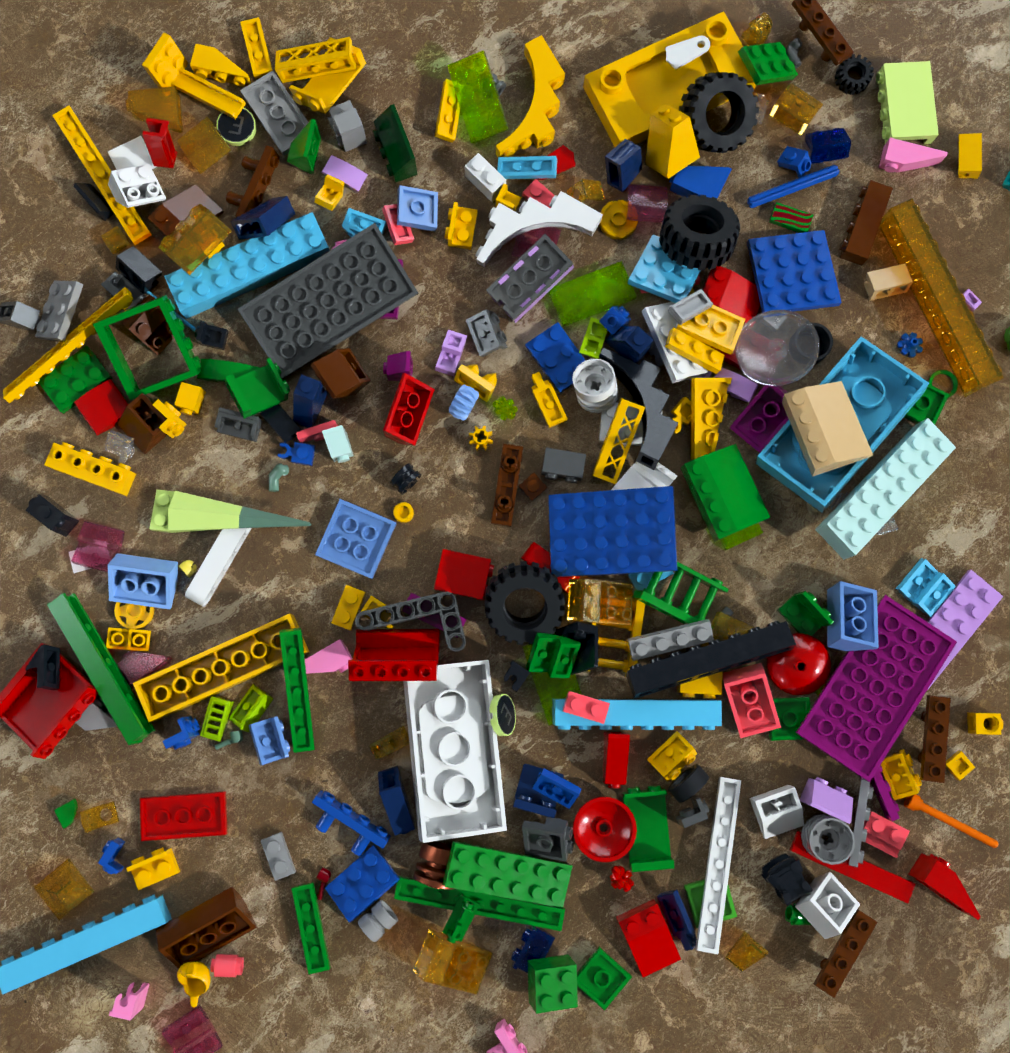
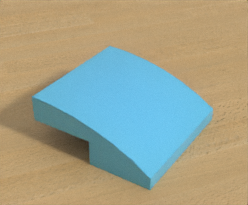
M923 558L916 563L896 587L908 601L929 617H932L956 588L944 573L938 572Z

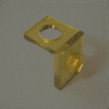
M582 179L567 190V194L573 197L574 191L578 189L580 192L578 201L584 202L587 199L605 200L600 181Z
M114 801L80 812L81 823L85 833L119 822ZM105 808L110 809L112 812V817L108 821H104L100 816L101 811Z

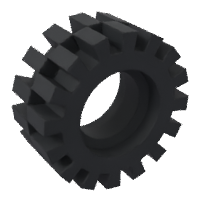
M853 54L850 58L840 63L836 70V86L840 84L839 89L842 90L844 88V93L846 94L850 91V95H854L855 92L856 94H859L861 91L863 92L874 75L872 73L874 68L870 67L872 63L870 61L867 63L866 60L868 58L866 57L861 59V55L858 54L855 58V54ZM856 70L860 74L861 79L854 80L850 78L847 71Z

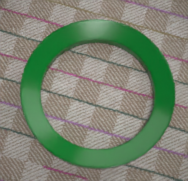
M947 370L934 372L929 378V384L932 385L936 375H947L953 382V388L948 398L953 396L958 388V381L955 375Z

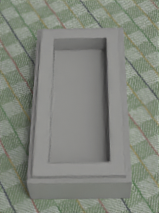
M699 289L671 305L668 311L679 325H682L711 308L713 303L704 291Z

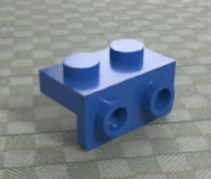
M192 716L177 719L182 732L164 740L165 748L173 747L176 750L191 744V739L200 735L198 721L195 718L193 719Z

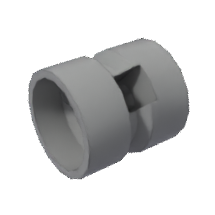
M381 899L371 908L372 913H366L358 920L362 931L373 942L378 941L385 933L384 928L390 929L398 922V917L394 911Z

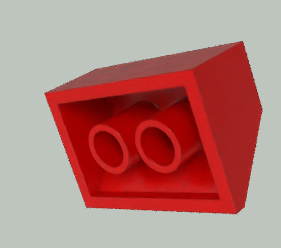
M403 373L383 429L385 437L399 444L415 446L435 389Z

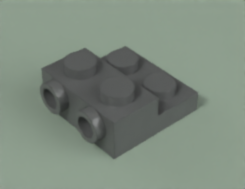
M547 817L545 824L524 820L522 832L525 855L566 862L568 854L573 852L574 841L571 840L573 828L568 826L567 820Z

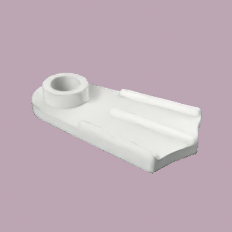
M697 36L667 46L665 48L666 62L675 70L706 53L710 48L709 39L705 36ZM698 44H703L704 47H703V48H700V47H698L697 45H698Z

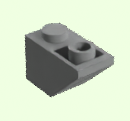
M98 697L86 708L81 718L75 722L85 731L118 727L108 709L104 706V702Z

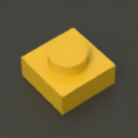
M959 750L946 760V768L958 781L962 780L975 768L965 754Z

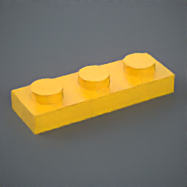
M258 17L240 22L255 79L261 78L273 71L261 21Z
M449 79L443 82L434 137L451 143L455 141L464 85Z
M674 327L669 331L665 344L666 348L715 374L721 371L725 356L723 353Z

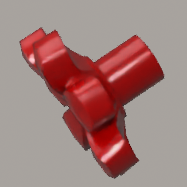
M620 865L614 866L611 869L613 873L610 876L611 886L615 889L623 888L625 892H628L634 886V881L630 879L632 873L629 870L625 872L624 867Z

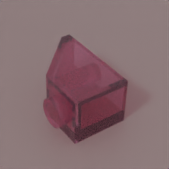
M131 650L122 656L123 660L117 664L129 682L133 684L150 676L170 662L172 658L165 655L142 651L133 652Z

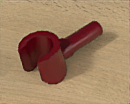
M322 868L316 879L321 881L317 895L318 900H322L324 889L331 877V872L325 868Z

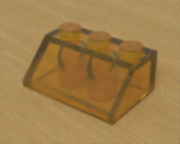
M199 204L190 210L187 218L184 221H180L170 235L162 239L161 245L158 248L174 264L190 275L232 231L209 209Z

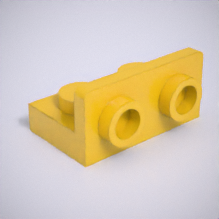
M454 202L453 208H449L448 220H451L450 227H446L445 239H448V246L472 250L478 214L477 209L458 207V202Z
M676 731L647 760L668 782L669 780L676 779L681 773L680 770L685 765L689 766L694 762L697 752Z
M904 749L900 750L899 753L886 756L881 763L883 775L891 788L890 792L894 800L918 794L920 786H922L918 773L914 774L911 767L914 766L910 754H906Z
M162 847L151 852L152 856L147 859L141 856L131 861L132 865L127 867L126 870L127 872H132L138 890L180 872L172 848L164 850Z

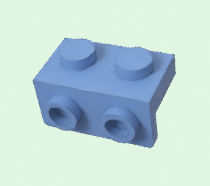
M278 716L249 725L260 766L289 757L290 746L288 741L284 740L282 733L284 732V725L278 719Z

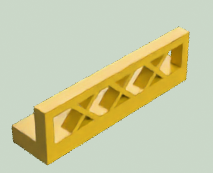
M350 37L276 51L275 71L282 83L356 70ZM346 45V50L337 51L340 46ZM327 49L324 54H318L321 50ZM303 53H309L305 58H299ZM290 56L287 61L281 62L282 57Z
M620 398L592 472L594 477L613 484L617 483L643 415L644 406ZM628 406L639 409L637 417L628 421L625 414ZM623 418H625L626 423L621 424ZM632 422H634L633 428L630 426ZM628 425L631 433L629 437L621 440L618 431L620 428ZM616 437H617L618 440H619V442L614 443V442H615V439H616ZM620 444L623 454L621 457L613 459L611 450ZM613 463L616 469L614 477L602 475L604 468Z

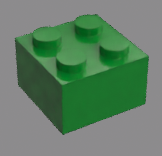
M568 954L527 960L529 1004L536 1014L578 1007L577 964Z

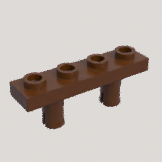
M793 0L791 5L802 19L799 28L802 31H808L809 29L824 49L821 53L823 61L828 62L832 60L835 66L853 55L854 51L817 0Z
M266 145L260 160L247 156L243 157L242 167L254 171V174L244 195L229 191L226 195V201L229 204L239 206L235 215L236 218L259 206L263 201L264 192L271 183L272 174L279 164L280 157L273 147Z
M503 444L491 524L507 527L512 525L523 446Z
M927 695L926 711H923L921 714V719L925 724L923 749L918 755V761L921 763L920 780L944 783L951 698Z
M857 909L843 930L828 959L825 958L821 961V971L813 984L835 998L878 922Z

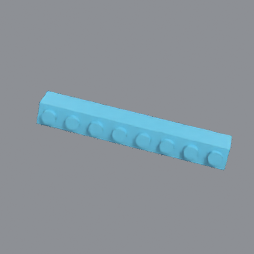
M552 699V724L558 726L560 730H570L571 726H579L580 730H591V726H600L601 730H612V726H620L621 730H633V726H641L642 730H654V726H661L662 730H674V726H682V730H695V726H702V730H715V726H722L721 700L597 699L610 703L605 722L602 724L563 712L566 699Z
M155 894L142 899L143 903L138 906L132 903L122 908V913L115 915V912L103 916V921L95 923L93 920L82 925L83 930L76 933L74 929L61 935L62 939L57 941L54 938L41 943L42 947L35 950L34 947L22 951V956L16 959L13 955L0 961V989L2 995L166 924L172 918L163 895L155 897Z

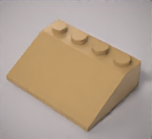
M842 381L804 387L784 394L782 404L812 477L873 456Z

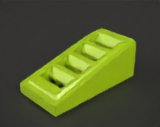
M211 696L200 736L221 742L234 701ZM216 704L224 706V710L215 708ZM213 712L222 714V718L212 716ZM210 721L220 722V726L210 724ZM208 728L218 730V734L207 732Z

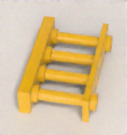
M596 588L595 593L591 592L590 605H593L591 625L596 626V624L626 628L628 631H631L630 638L641 636L645 609L644 603L634 598L627 600L600 596V588ZM599 604L630 608L633 611V618L622 620L597 616ZM599 637L598 645L625 649L628 652L627 660L624 661L599 658L598 666L620 669L622 672H625L626 677L627 671L630 670L629 667L638 663V660L633 661L631 659L628 640L623 641Z

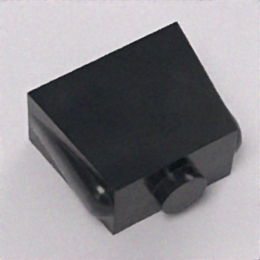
M41 494L32 498L26 509L29 514L48 529L65 537L68 536L79 522L77 518L49 496Z

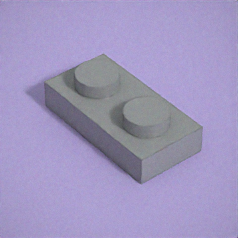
M282 832L261 840L275 881L296 872Z

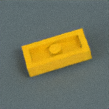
M346 585L331 623L351 631L366 592Z

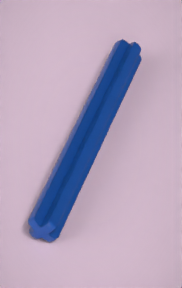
M837 165L829 166L750 196L747 199V203L750 208L757 207L836 177L839 174V169Z

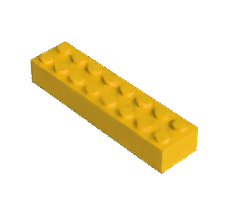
M289 613L134 682L133 685L148 722L160 720L283 665L279 632L283 629L299 628L294 615ZM303 638V647L305 655L310 652Z

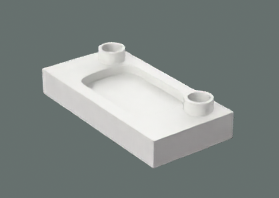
M489 660L438 665L437 681H403L419 840L422 843L507 831L497 734L494 732L490 719H493V713L489 711L493 694Z

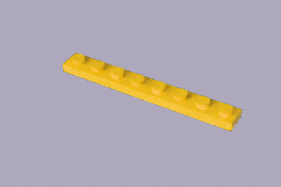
M67 106L53 114L52 116L134 245L152 236L135 207L126 208L116 202L108 186L111 169L72 108Z
M126 287L120 290L69 333L65 341H60L5 387L3 389V398L8 403H11L14 399H20L28 387H34L39 382L40 377L45 373H51L60 360L65 361L70 356L72 350L83 346L86 342L85 339L90 335L97 334L93 326L95 322L112 316L121 309L128 308L133 300L131 292Z

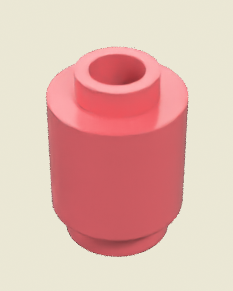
M217 954L216 958H212L210 971L214 972V977L236 978L237 975H242L244 958L236 954Z

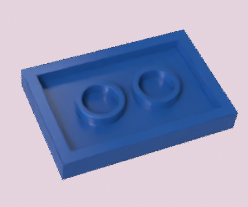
M558 322L525 344V347L559 394L573 385V372L579 364L586 361L582 354H579V350Z
M373 845L329 883L325 889L347 921L353 922L396 884L400 878L379 849Z

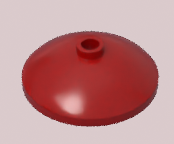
M794 633L792 634L796 643L794 648L790 651L768 657L767 669L774 684L782 691L792 695H807L818 690L826 682L830 673L831 661L827 649L819 640L808 634ZM799 663H804L805 665L802 670L797 668Z
M605 796L593 798L581 806L574 818L573 835L575 842L582 853L592 860L598 862L618 860L630 851L636 839L637 826L631 810L618 799ZM603 823L607 825L605 831H601L599 828Z

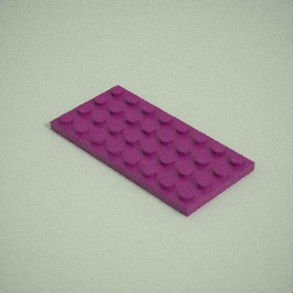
M887 595L882 596L877 604L879 648L847 651L795 732L867 782H870L957 643V641Z

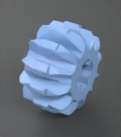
M462 385L449 407V413L457 419L466 420L479 397V392L470 386Z

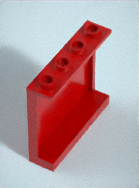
M357 629L356 648L353 659L348 660L349 681H437L440 650L439 629H373L369 631Z
M38 647L0 693V718L33 750L30 754L32 757L46 759L60 740L67 735L68 730L81 718L86 708L94 702L98 692L94 685L61 653L60 689L47 690L37 688V673L26 671L25 669L39 649Z

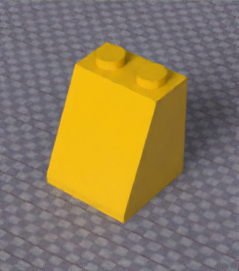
M666 104L659 107L650 117L646 165L669 179L699 159L700 155L690 117Z

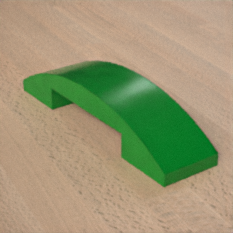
M201 359L200 364L202 367L201 372L197 375V379L225 382V376L233 374L234 378H237L261 367L224 360Z

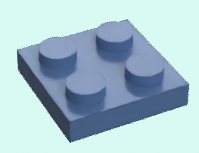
M400 185L397 200V225L436 231L438 192Z

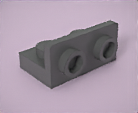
M485 309L466 319L480 357H484L498 349L508 348L506 344L507 337L500 329V320L495 312Z
M692 796L690 799L694 808L688 807L679 811L680 815L675 816L678 825L686 828L708 819L707 813L709 809L705 800Z

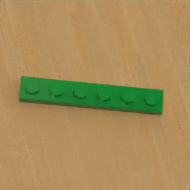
M283 629L279 633L293 752L315 750L302 629Z

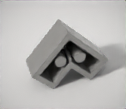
M350 100L329 109L330 117H327L331 129L334 130L338 145H343L345 152L367 144L363 124Z

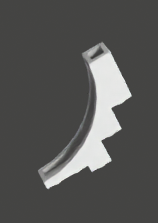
M560 191L558 196L554 195L549 205L551 208L529 197L527 202L524 201L519 209L520 214L499 203L489 213V222L494 229H489L485 237L487 239L485 245L480 246L475 255L477 263L485 267L491 257L505 243L520 234L534 229L564 227L580 231L592 237L602 220L603 214Z

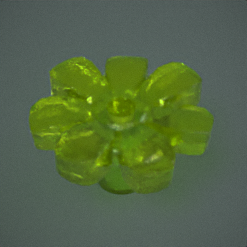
M501 396L493 402L494 411L497 415L501 414V420L505 421L507 418L514 419L518 409L516 406H513L514 401L512 399L506 401V398Z

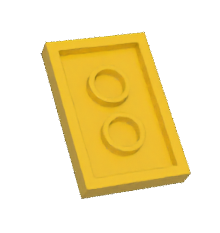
M712 305L711 308L682 325L678 323L676 329L731 355L745 319Z

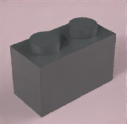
M546 448L541 475H545V478L550 480H557L558 477L564 478L565 482L577 483V481H581L583 478L586 454Z

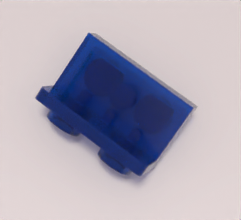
M844 128L816 131L805 136V142L811 151V164L849 157L852 141Z
M531 926L530 929L526 928L521 937L522 945L519 949L516 947L511 956L513 961L512 968L516 970L519 968L528 973L527 960L545 958L555 936L536 926Z

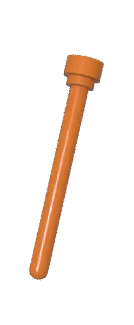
M917 794L908 796L904 800V807L912 811L921 810L992 848H997L999 845L997 840L923 803V800Z

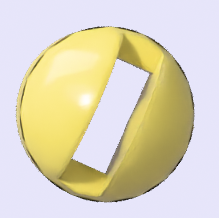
M186 560L179 565V568L188 578L194 575L197 570L196 564L192 565L194 562L191 560Z

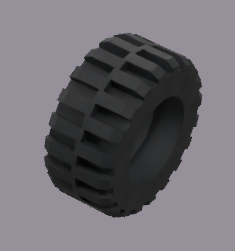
M708 73L695 80L696 84L688 86V94H683L681 100L684 102L683 106H679V111L690 117L698 149L714 153H727V151L736 150L738 148L737 145L742 146L747 142L746 137H751L754 132L752 127L756 126L758 119H755L756 113H759V107H756L758 97L752 93L754 92L753 86L746 85L748 83L747 80L735 73ZM717 93H723L730 102L731 116L725 128L715 133L707 124L706 109L710 100Z
M696 194L689 195L687 198L684 196L675 200L666 209L659 241L665 254L668 253L667 256L672 261L675 260L678 265H685L688 269L698 268V270H705V268H708L710 270L716 268V266L723 265L731 258L738 240L740 223L734 210L731 207L728 208L725 202H720L715 197L709 198L706 195L696 196ZM692 230L701 231V232H704V233H706V234H700V233L694 232V231H692Z
M520 561L518 566H515V563L508 564V569L506 570L502 567L498 570L497 576L493 575L490 585L486 589L485 614L486 618H488V624L491 629L495 628V633L499 637L504 635L505 641L509 643L515 640L517 645H523V642H529V645H533L536 633L554 634L556 632L555 627H559L562 623V616L565 614L562 586L558 583V578L555 574L551 575L548 568L545 566L540 568L539 564L532 562V565H527L526 561ZM531 588L542 594L544 606L536 615L520 618L507 611L505 599L511 592L517 589Z

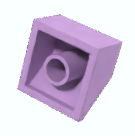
M816 777L815 780L808 778L799 800L850 824L852 820L853 798L847 795L848 791L838 786H835V789L827 786L828 781Z

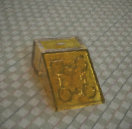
M569 579L567 621L632 625L633 584L592 579Z
M429 929L413 971L424 982L477 994L493 953L463 940L451 943L447 940L448 936L446 934Z

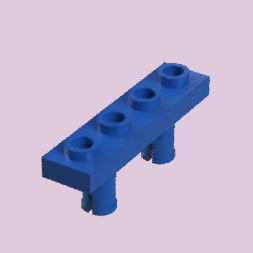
M321 790L312 801L313 804L324 810L323 815L315 826L319 831L326 833L336 818L360 834L351 848V851L358 856L363 854L370 841L384 849L391 837L385 828L375 826L367 816L355 813L350 805L335 800V796L327 791L323 792Z

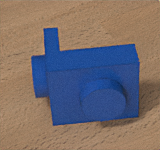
M789 146L785 148L777 161L779 167L795 170L799 178L803 177L811 167L808 151Z
M612 306L600 319V323L611 334H615L632 319L629 317L630 313L623 306Z
M119 837L106 843L102 849L104 854L98 864L103 866L102 869L109 874H117L124 869V866L114 861L125 844V841Z

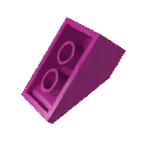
M772 379L769 380L729 428L761 453L789 420L782 404L784 394L788 392Z

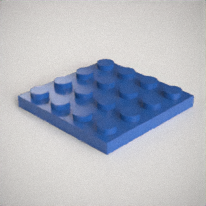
M825 230L748 239L747 247L762 315L835 307L842 303Z

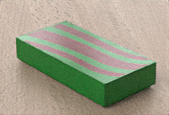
M776 202L769 223L798 233L808 232L814 215Z

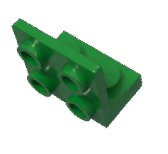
M806 591L793 594L777 609L797 633L812 636L822 626H829L834 623L830 612L825 608H821L816 603V597Z

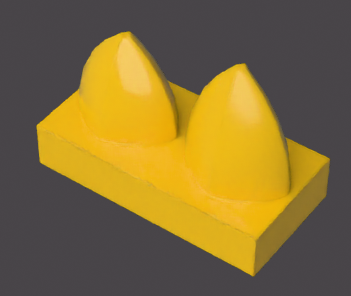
M462 364L456 372L454 381L460 385L465 384L468 387L474 388V390L479 392V398L487 402L491 398L496 386V373L481 377L478 375L479 369L477 364L468 366Z

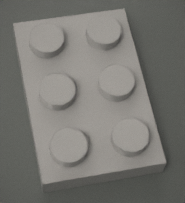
M77 281L53 282L49 289L48 300L43 306L41 321L37 324L35 337L42 340L65 341L83 284Z

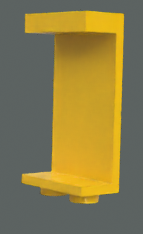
M346 45L340 46L337 51L346 50ZM352 46L356 70L313 77L303 89L291 85L289 89L293 95V100L299 105L311 108L313 111L326 114L365 66L366 62L361 49Z

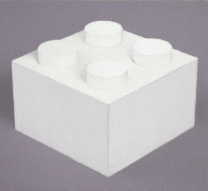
M831 872L815 877L810 884L813 891L803 895L795 905L824 939L840 935L860 906V903Z

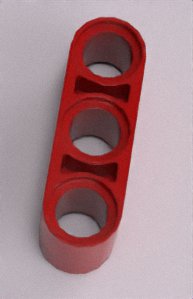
M532 542L521 559L526 561L528 565H532V562L539 564L540 568L545 566L551 574L550 553L537 543ZM580 576L557 578L563 591L568 594L580 579Z

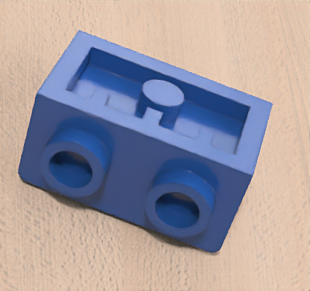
M544 768L538 774L532 789L570 809L580 795L582 788Z

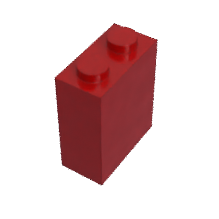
M443 549L434 590L451 592L453 595L483 601L488 586L486 584L488 576L492 577L494 565L491 564V559Z

